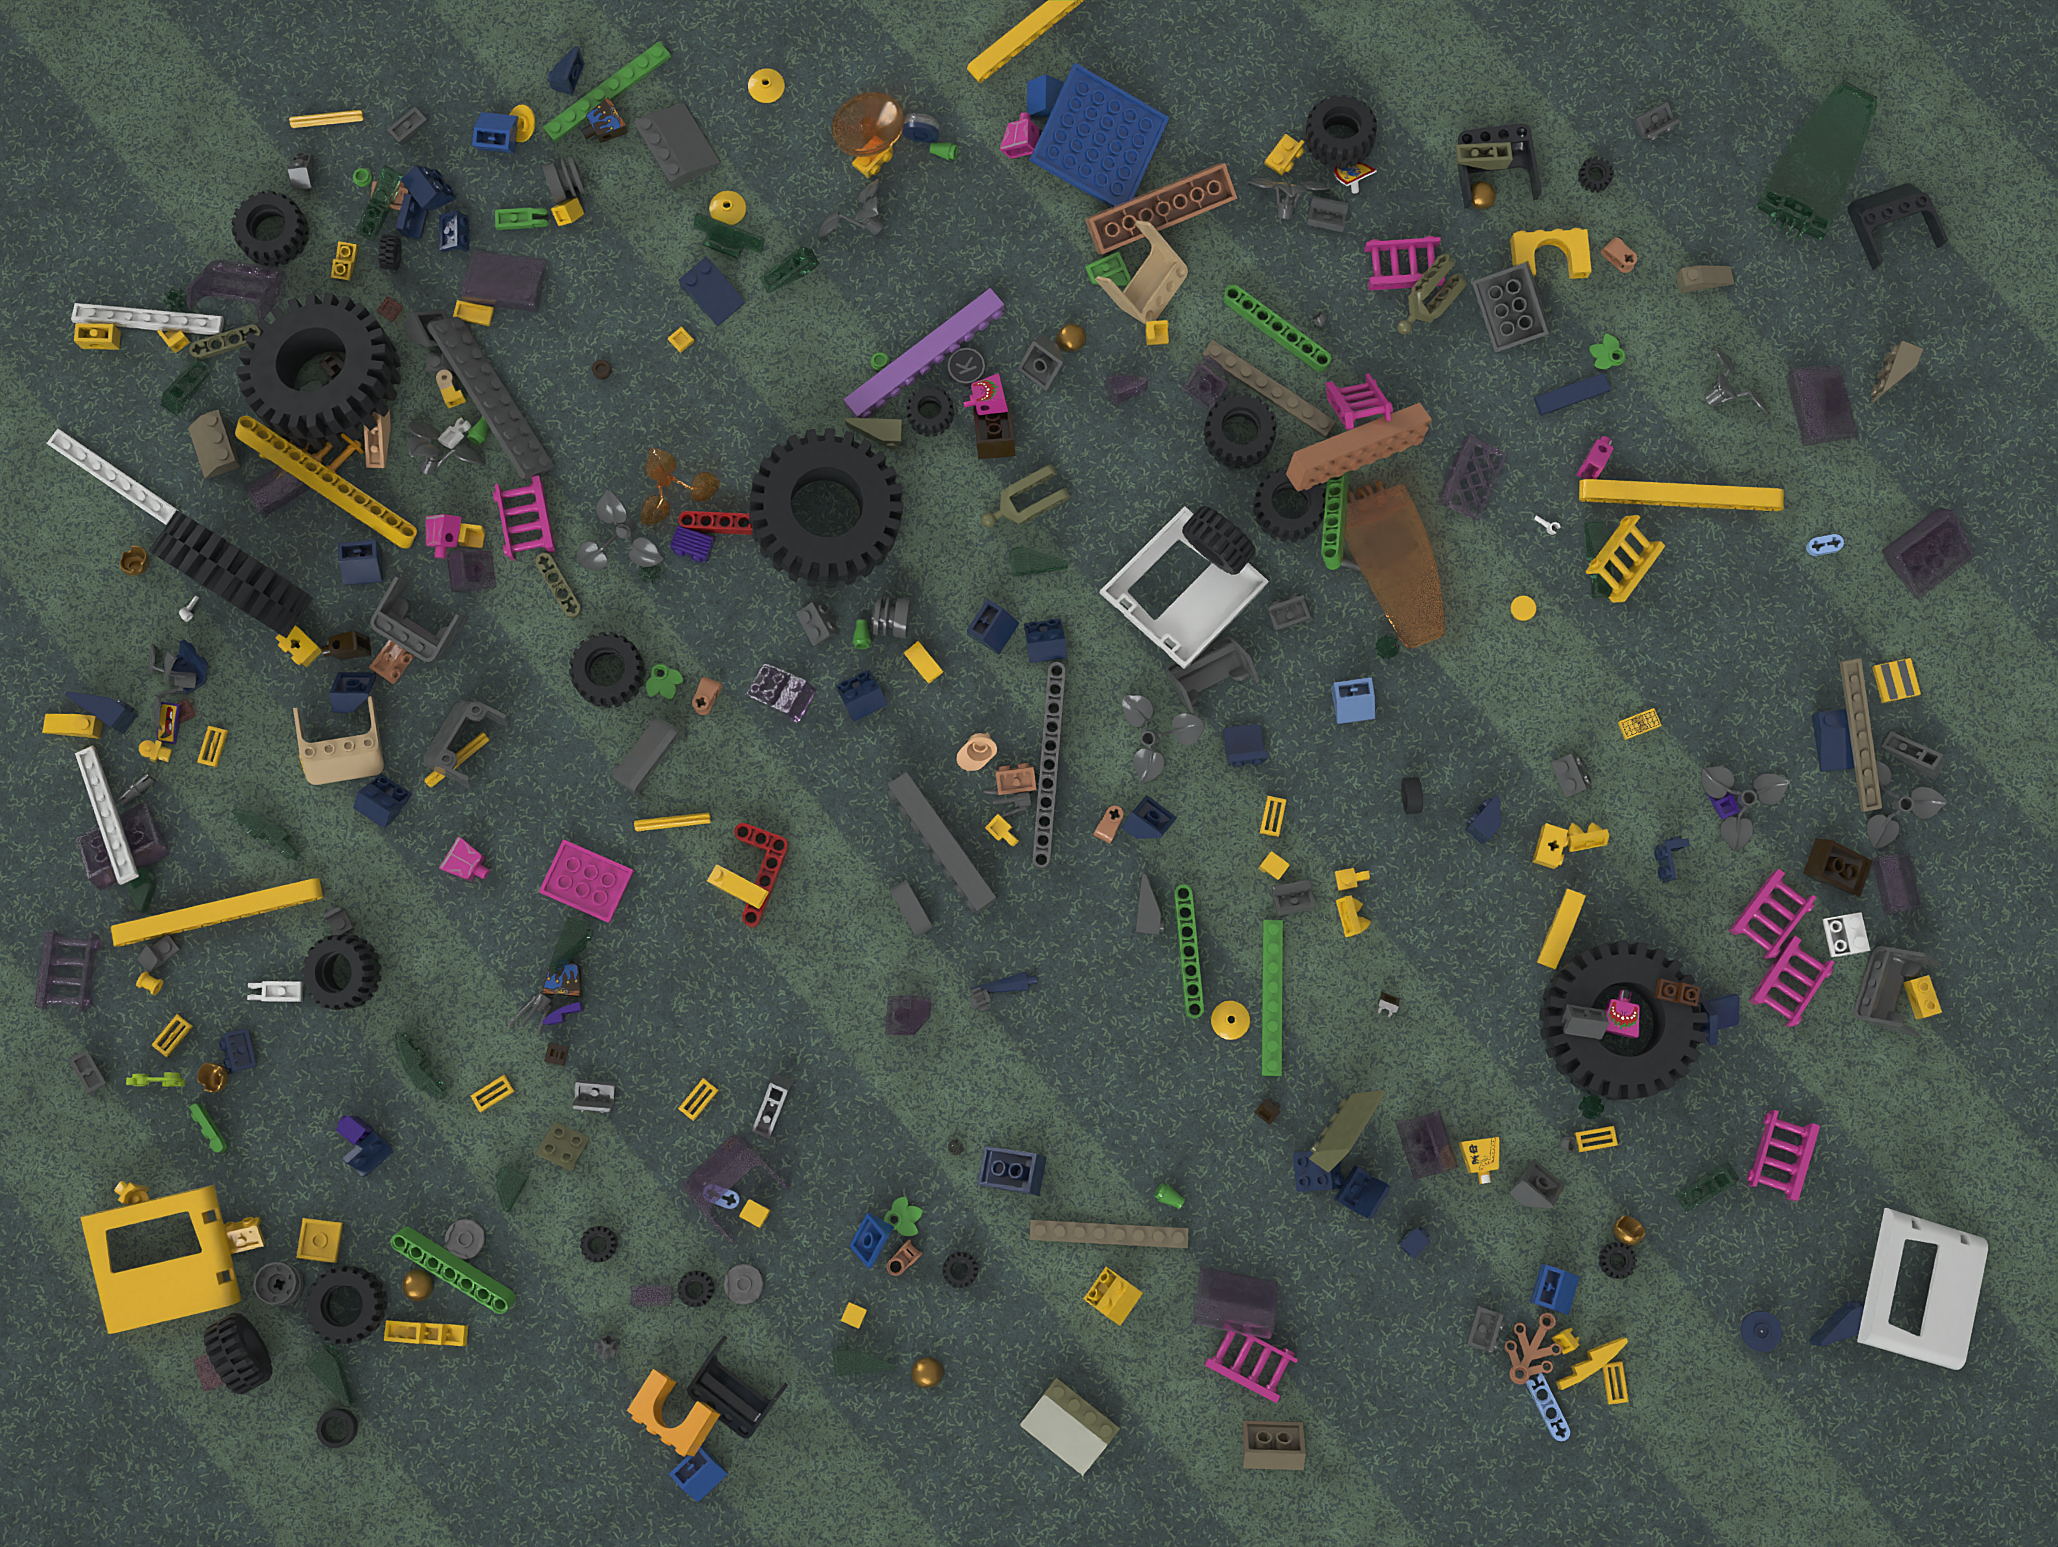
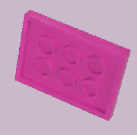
M563 839L539 893L607 923H611L634 870Z

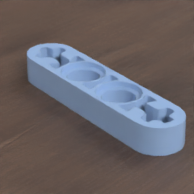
M1539 1373L1535 1378L1538 1383L1542 1382L1543 1385L1536 1386L1533 1389L1532 1386L1536 1384L1532 1379H1529L1526 1385L1552 1437L1558 1441H1565L1570 1436V1429L1543 1374ZM1539 1389L1546 1390V1399L1539 1400L1537 1398ZM1550 1407L1556 1410V1416L1553 1419H1549L1546 1416V1410ZM1557 1422L1560 1428L1565 1429L1563 1432L1564 1436L1556 1435L1558 1429L1556 1425L1553 1424L1551 1426L1550 1423Z

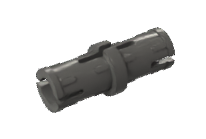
M146 773L136 783H131L129 785L130 788L116 799L118 802L120 801L123 807H126L137 796L143 795L142 792L155 783V781Z

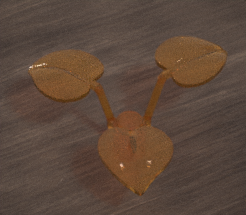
M649 448L645 468L646 474L650 479L657 482L656 486L660 497L651 495L646 499L641 510L642 524H655L667 518L670 513V504L667 500H663L662 486L670 485L672 480L692 490L690 496L695 501H706L714 496L719 489L720 481L712 473L701 472L693 478L692 486H689L673 475H670L676 468V460L670 453L661 449Z

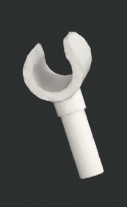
M1537 515L1534 520L1547 528V532L1551 535L1556 534L1552 530V526L1557 529L1560 528V524L1557 522L1550 524Z
M195 596L187 607L179 611L181 618L185 622H188L194 616L190 611L199 597Z

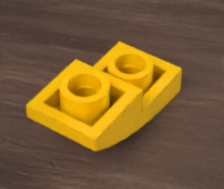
M338 241L336 259H333L331 278L350 281L359 245Z
M919 641L904 652L928 684L943 673V670Z

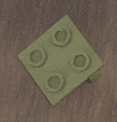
M554 1122L535 1154L571 1171L575 1169L576 1161L590 1138Z

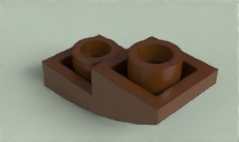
M1661 978L1657 980L1654 998L1697 1007L1701 987Z

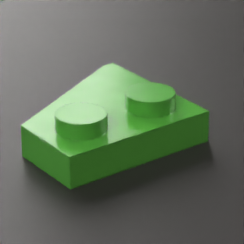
M1119 251L1085 266L1092 285H1099L1095 280L1097 276L1111 279L1116 286H1128L1132 280Z

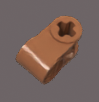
M1614 237L1601 250L1602 256L1623 273L1632 271L1637 262L1636 253L1617 237Z
M705 676L701 679L698 690L692 700V705L699 715H706L711 711L722 688V683ZM704 701L706 705H702L701 707H699L698 704H702Z
M1119 806L1108 808L1093 836L1109 844L1111 843L1123 818V811ZM1117 811L1119 818L1111 819L1109 812Z
M909 1239L887 1263L888 1272L893 1276L902 1274L923 1254L922 1251L919 1252ZM893 1261L901 1263L902 1268L897 1273L890 1270V1264Z

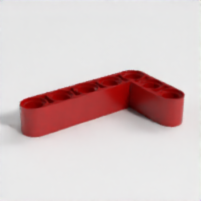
M684 511L678 518L681 527L699 533L752 535V524L749 523L744 528L740 527L741 522H749V514ZM690 518L693 520L690 525L683 524L686 519ZM706 519L711 520V524H710V525H708V526H703V525H702V523H703L704 520H706ZM724 520L730 521L727 527L721 526Z
M740 823L734 829L736 838L742 843L767 851L754 884L769 893L760 909L747 903L742 914L743 922L748 927L754 928L762 920L788 853L789 844L782 836L746 823ZM743 828L749 831L746 837L739 836V831ZM760 835L767 837L766 842L763 844L757 843V838ZM777 842H784L785 846L782 850H775ZM772 859L778 861L777 866L773 869L768 868V862ZM763 878H770L771 882L768 886H761ZM751 913L756 914V921L748 923L747 916Z

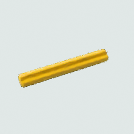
M362 110L294 116L290 117L289 121L292 128L357 122L363 121L364 117Z
M480 733L455 754L457 764L454 769L489 741L485 733ZM434 771L424 781L429 787H433L445 776Z
M707 812L634 821V828L636 831L707 824L711 822V816Z

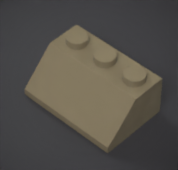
M219 410L199 416L188 427L205 479L241 467L226 418Z
M1243 1421V1468L1304 1470L1306 1452L1303 1422Z

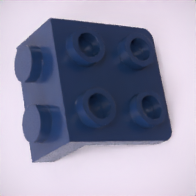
M183 639L180 641L179 654L176 656L177 659L171 670L196 674L195 688H183V692L188 695L206 683L208 663L203 656L200 657L196 653L195 647L190 642L188 643Z
M1259 724L1227 727L1223 730L1227 766L1233 765L1236 768L1243 767L1244 764L1249 763L1261 765L1267 760V750H1264L1262 730Z
M1682 836L1670 837V839L1656 846L1654 856L1656 861H1659L1658 876L1663 881V884L1676 880L1671 851H1678L1690 846L1689 838L1682 839Z
M1738 994L1726 995L1701 1002V1013L1706 1012L1707 1022L1700 1024V1032L1706 1033V1041L1710 1046L1717 1044L1719 1029L1735 1026L1739 1023L1740 997Z
M1312 1151L1294 1153L1295 1180L1298 1192L1341 1189L1343 1184V1175L1340 1170L1341 1161L1328 1173L1309 1159L1313 1153Z
M1354 1165L1334 1199L1351 1211L1367 1219H1372L1383 1199L1388 1195L1390 1185L1372 1177Z

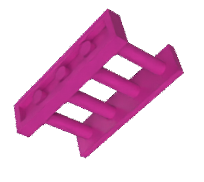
M1426 236L1420 239L1390 241L1373 239L1366 242L1364 251L1372 252L1374 276L1370 277L1368 281V291L1412 288L1423 275L1418 272L1416 249L1427 248L1428 267H1430L1435 261L1434 247L1439 246L1441 238ZM1408 249L1411 272L1409 275H1402L1399 272L1397 250ZM1390 250L1392 275L1383 276L1381 275L1379 251ZM1443 277V279L1438 283L1437 286H1442L1445 277Z
M1369 373L1365 374L1366 383L1340 389L1335 386L1333 381L1325 383L1327 400L1346 430L1354 429L1353 421H1356V419L1382 413L1387 421H1391L1390 413H1393L1392 404L1387 401L1377 386L1376 380L1372 379Z
M539 475L533 476V483L526 487L502 491L499 484H495L493 497L495 503L498 502L506 545H503L505 556H508L511 561L515 560L514 552L542 547L548 553L556 552L543 481ZM529 493L535 494L536 501H533V504L505 509V498ZM532 511L539 512L540 519H537L536 522L512 527L508 525V516ZM535 529L542 530L543 537H540L539 540L512 545L511 534Z
M1780 869L1772 872L1729 929L1733 935L1745 933L1767 950L1763 956L1765 959L1775 958L1779 954L1781 944L1805 912L1809 913L1815 905L1813 902L1817 898L1812 895L1804 899L1787 886L1782 879L1785 873ZM1774 888H1779L1801 905L1795 915L1772 898L1770 893ZM1763 903L1769 904L1790 921L1784 930L1760 912L1759 908ZM1751 918H1756L1778 935L1773 944H1770L1749 927L1748 922Z
M1797 936L1788 939L1749 999L1754 1005L1765 1002L1787 1017L1786 1027L1797 1026L1800 1023L1802 1012L1824 978H1828L1833 972L1831 967L1835 963L1830 960L1822 964L1801 950L1799 944L1802 940ZM1792 955L1798 956L1819 971L1814 981L1790 965L1789 959ZM1781 971L1788 972L1809 987L1804 996L1780 981L1778 976ZM1771 987L1778 988L1799 1003L1794 1012L1769 996L1768 991Z
M1772 1110L1766 1113L1763 1120L1765 1128L1753 1168L1747 1174V1180L1749 1181L1747 1186L1757 1187L1759 1182L1784 1191L1786 1194L1785 1199L1798 1201L1820 1126L1810 1123L1801 1127L1778 1119L1779 1111ZM1774 1126L1800 1134L1803 1138L1801 1145L1796 1146L1771 1137ZM1772 1145L1795 1153V1156H1797L1796 1163L1791 1165L1766 1156L1768 1146ZM1763 1163L1790 1172V1175H1792L1790 1183L1786 1184L1760 1175Z
M1232 1320L1230 1323L1225 1321L1223 1325L1229 1329L1216 1356H1213L1212 1359L1207 1357L1204 1365L1277 1403L1280 1395L1276 1394V1387L1289 1360L1297 1363L1298 1359L1294 1358L1295 1353L1286 1348L1281 1351L1241 1330L1242 1325ZM1238 1332L1247 1338L1234 1365L1227 1368L1222 1365L1224 1362L1222 1360L1235 1333ZM1255 1341L1265 1347L1252 1374L1246 1378L1240 1375L1242 1372L1240 1369ZM1271 1351L1282 1355V1358L1269 1385L1267 1384L1266 1387L1258 1384L1260 1381L1258 1378Z

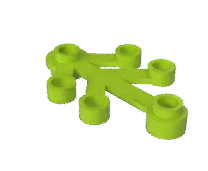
M171 1072L164 1073L162 1078L149 1077V1074H132V1078H126V1085L146 1086L149 1085V1082H162V1087L185 1086L186 1079L181 1078V1073Z

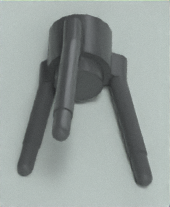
M984 790L983 793L998 795V790ZM1028 791L1002 794L1013 795V798L994 800L992 802L993 804L1014 802L1015 807L1019 806L1001 815L1003 818H1007L1020 811H1026V807L1031 806Z
M538 992L507 1025L510 1027L530 1007H533L520 1024V1028L524 1027L536 1010L539 1012L544 1010L537 1033L540 1034L544 1026L543 1020L552 1008L549 1005L552 1000Z

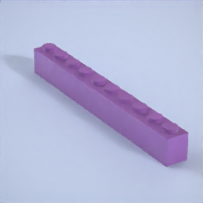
M989 288L844 398L845 406L855 418H869L872 411L876 408H882L887 403L886 400L891 396L893 398L898 396L903 387L906 385L911 386L916 381V377L920 374L925 375L928 373L932 365L941 363L949 352L954 353L957 351L960 344L964 341H970L978 330L983 331L986 329L991 320L999 319L1004 313L1003 302Z

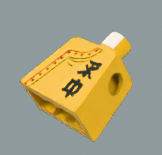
M1499 1137L1459 1142L1468 1173L1478 1172L1480 1184L1490 1183V1170L1499 1169Z

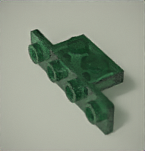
M697 212L695 214L694 228L708 233L704 239L703 246L736 259L744 248L760 254L763 252L764 238Z

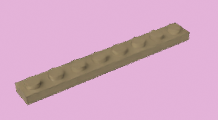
M1212 340L1202 353V357L1324 438L1335 425V420L1216 341Z
M1861 658L1840 661L1860 809L1863 812L1881 809L1882 802Z
M1031 1220L1030 1240L1188 1248V1228Z

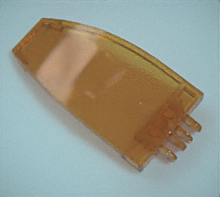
M1378 480L1375 481L1378 493L1374 494L1370 485L1367 484L1365 485V490L1368 496H1366L1363 488L1360 487L1358 488V494L1361 499L1356 501L1352 491L1348 492L1350 503L1347 504L1344 537L1369 587L1395 628L1397 637L1408 649H1411L1445 635L1439 575L1428 535L1405 484L1403 483L1384 490L1381 482Z

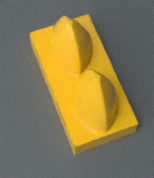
M1592 822L1588 827L1587 833H1584L1579 826L1571 823L1568 830L1569 852L1606 846L1610 836L1608 830H1603L1599 825Z
M1352 895L1336 900L1346 938L1360 934L1368 928L1371 921L1357 916V912L1363 905L1362 902L1352 898Z

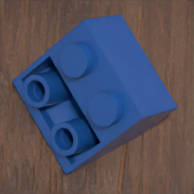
M481 112L474 126L472 146L478 150L514 154L518 116Z
M1541 1264L1530 1303L1569 1315L1579 1276Z
M703 1444L694 1457L688 1455L669 1473L681 1489L697 1502L729 1474Z

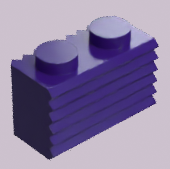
M677 526L670 547L675 555L681 557L687 555L693 561L702 563V561L708 562L715 540L711 536Z
M344 1115L338 1121V1127L336 1128V1131L353 1145H358L373 1131L375 1132V1129H372V1126L366 1124L363 1119L351 1115Z

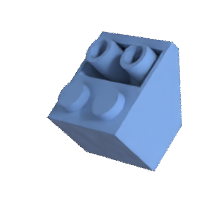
M1372 677L1333 683L1331 691L1337 724L1375 719V694Z

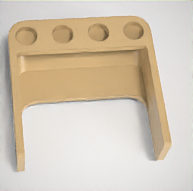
M1137 220L1135 225L1151 243L1150 255L1123 293L1109 278L1097 276L1095 280L1120 309L1146 325L1147 321H1156L1185 280L1188 269L1151 223Z
M372 696L368 697L371 717V729L368 733L314 743L305 741L301 711L298 708H293L299 753L306 779L310 784L321 785L376 776L383 771L382 747L375 701Z

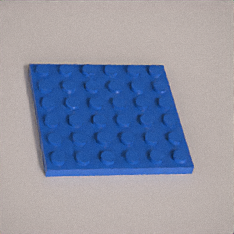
M1074 63L1029 161L1106 205L1114 207L1134 198L1169 117L1079 64Z

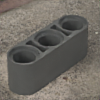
M907 880L889 889L916 937L933 928Z

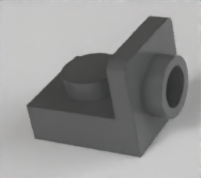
M333 906L327 909V913L323 914L334 935H343L355 929L345 908L341 906Z

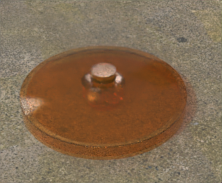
M881 92L862 93L852 97L838 109L832 121V134L838 147L845 153L856 157L873 156L887 150L898 140L903 130L904 114L899 103L890 95Z

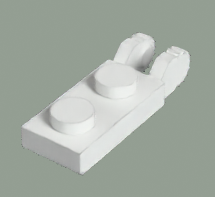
M279 981L248 983V988H262V995L250 994L247 995V1000L303 1002L304 983Z

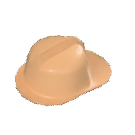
M989 733L972 735L957 754L956 760L958 765L966 771L981 769L997 753L996 743L990 738Z

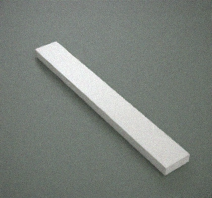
M75 303L71 317L73 323L113 324L117 327L160 329L161 331H181L183 333L206 335L221 334L224 324L223 316Z
M57 429L46 443L165 525H167L176 512V508L61 430Z
M92 745L75 753L117 882L122 885L139 877L97 750Z

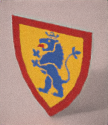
M1359 162L1353 167L1349 165L1346 168L1340 169L1339 166L1334 168L1336 178L1346 186L1351 185V190L1354 194L1359 192V180L1377 172L1371 166Z

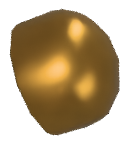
M1480 181L1470 186L1471 204L1475 209H1487L1493 205L1496 200V191L1490 183Z
M1077 324L1063 326L1056 336L1057 345L1064 352H1076L1084 346L1086 341L1084 329Z
M131 546L130 551L122 553L119 561L120 568L129 576L141 575L149 567V556L142 547Z
M205 1063L201 1065L198 1070L197 1081L205 1086V1091L219 1093L226 1087L229 1076L222 1064Z
M1626 1215L1618 1219L1613 1227L1616 1238L1627 1245L1638 1244L1646 1234L1644 1227L1639 1221Z
M415 1269L408 1272L402 1282L404 1294L415 1302L428 1299L433 1292L432 1278L424 1270Z
M925 1357L919 1359L913 1365L911 1376L913 1382L919 1387L931 1388L938 1385L942 1380L944 1370L942 1364L937 1359Z

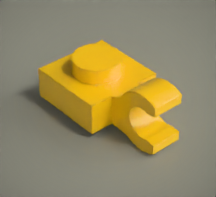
M997 814L985 827L998 841L1004 838L1011 846H1015L1019 842L1009 832L1013 827L1000 814Z
M1354 868L1334 872L1338 891L1357 888V882L1369 880L1370 878L1369 871L1355 873Z

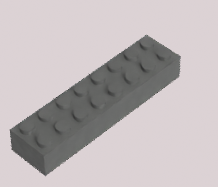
M905 772L889 783V791H887L889 798L894 804H899V812L905 820L909 818L911 821L909 824L916 835L920 834L922 836L920 838L921 843L927 851L931 849L933 852L931 855L938 866L942 865L944 867L943 874L949 882L953 880L956 884L954 889L960 897L964 896L967 901L965 903L970 912H976L979 915L996 903V896L909 774Z

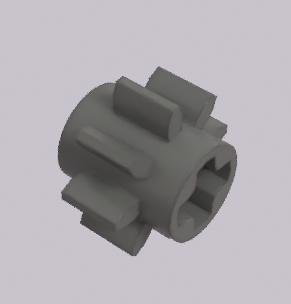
M980 987L971 990L973 995L968 997L973 1009L979 1008L980 1012L989 1009L987 1004L992 1003L987 989L981 990Z
M605 1334L602 1337L599 1336L593 1347L594 1350H597L596 1355L604 1360L611 1357L614 1358L620 1347L619 1344H616L617 1338L610 1334Z

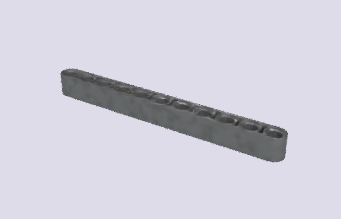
M1060 662L1052 663L1048 669L1033 849V865L1038 870H1044L1049 866L1065 683V667ZM1058 668L1062 671V674L1054 676L1051 671ZM1058 687L1061 692L1054 695L1050 692V689ZM1055 705L1059 708V711L1053 714L1049 712L1048 708ZM1054 724L1058 729L1055 732H1049L1047 726ZM1053 743L1056 748L1053 751H1048L1045 745ZM1048 761L1054 764V768L1051 770L1044 768V764ZM1045 780H1049L1053 783V786L1050 789H1046L1042 786V783ZM1048 799L1051 801V806L1044 808L1041 806V801ZM1047 818L1050 824L1047 827H1043L1039 824V820ZM1040 837H1046L1048 844L1041 846L1037 840ZM1044 856L1047 862L1044 865H1039L1036 862V858Z

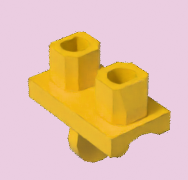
M146 740L139 745L140 754L144 757H150L152 762L157 763L158 759L168 762L172 751L169 748L163 747L161 741L156 740L154 744V742Z
M120 1181L114 1189L120 1195L118 1201L123 1204L130 1205L150 1200L147 1193L149 1188L131 1182L127 1184L124 1181Z

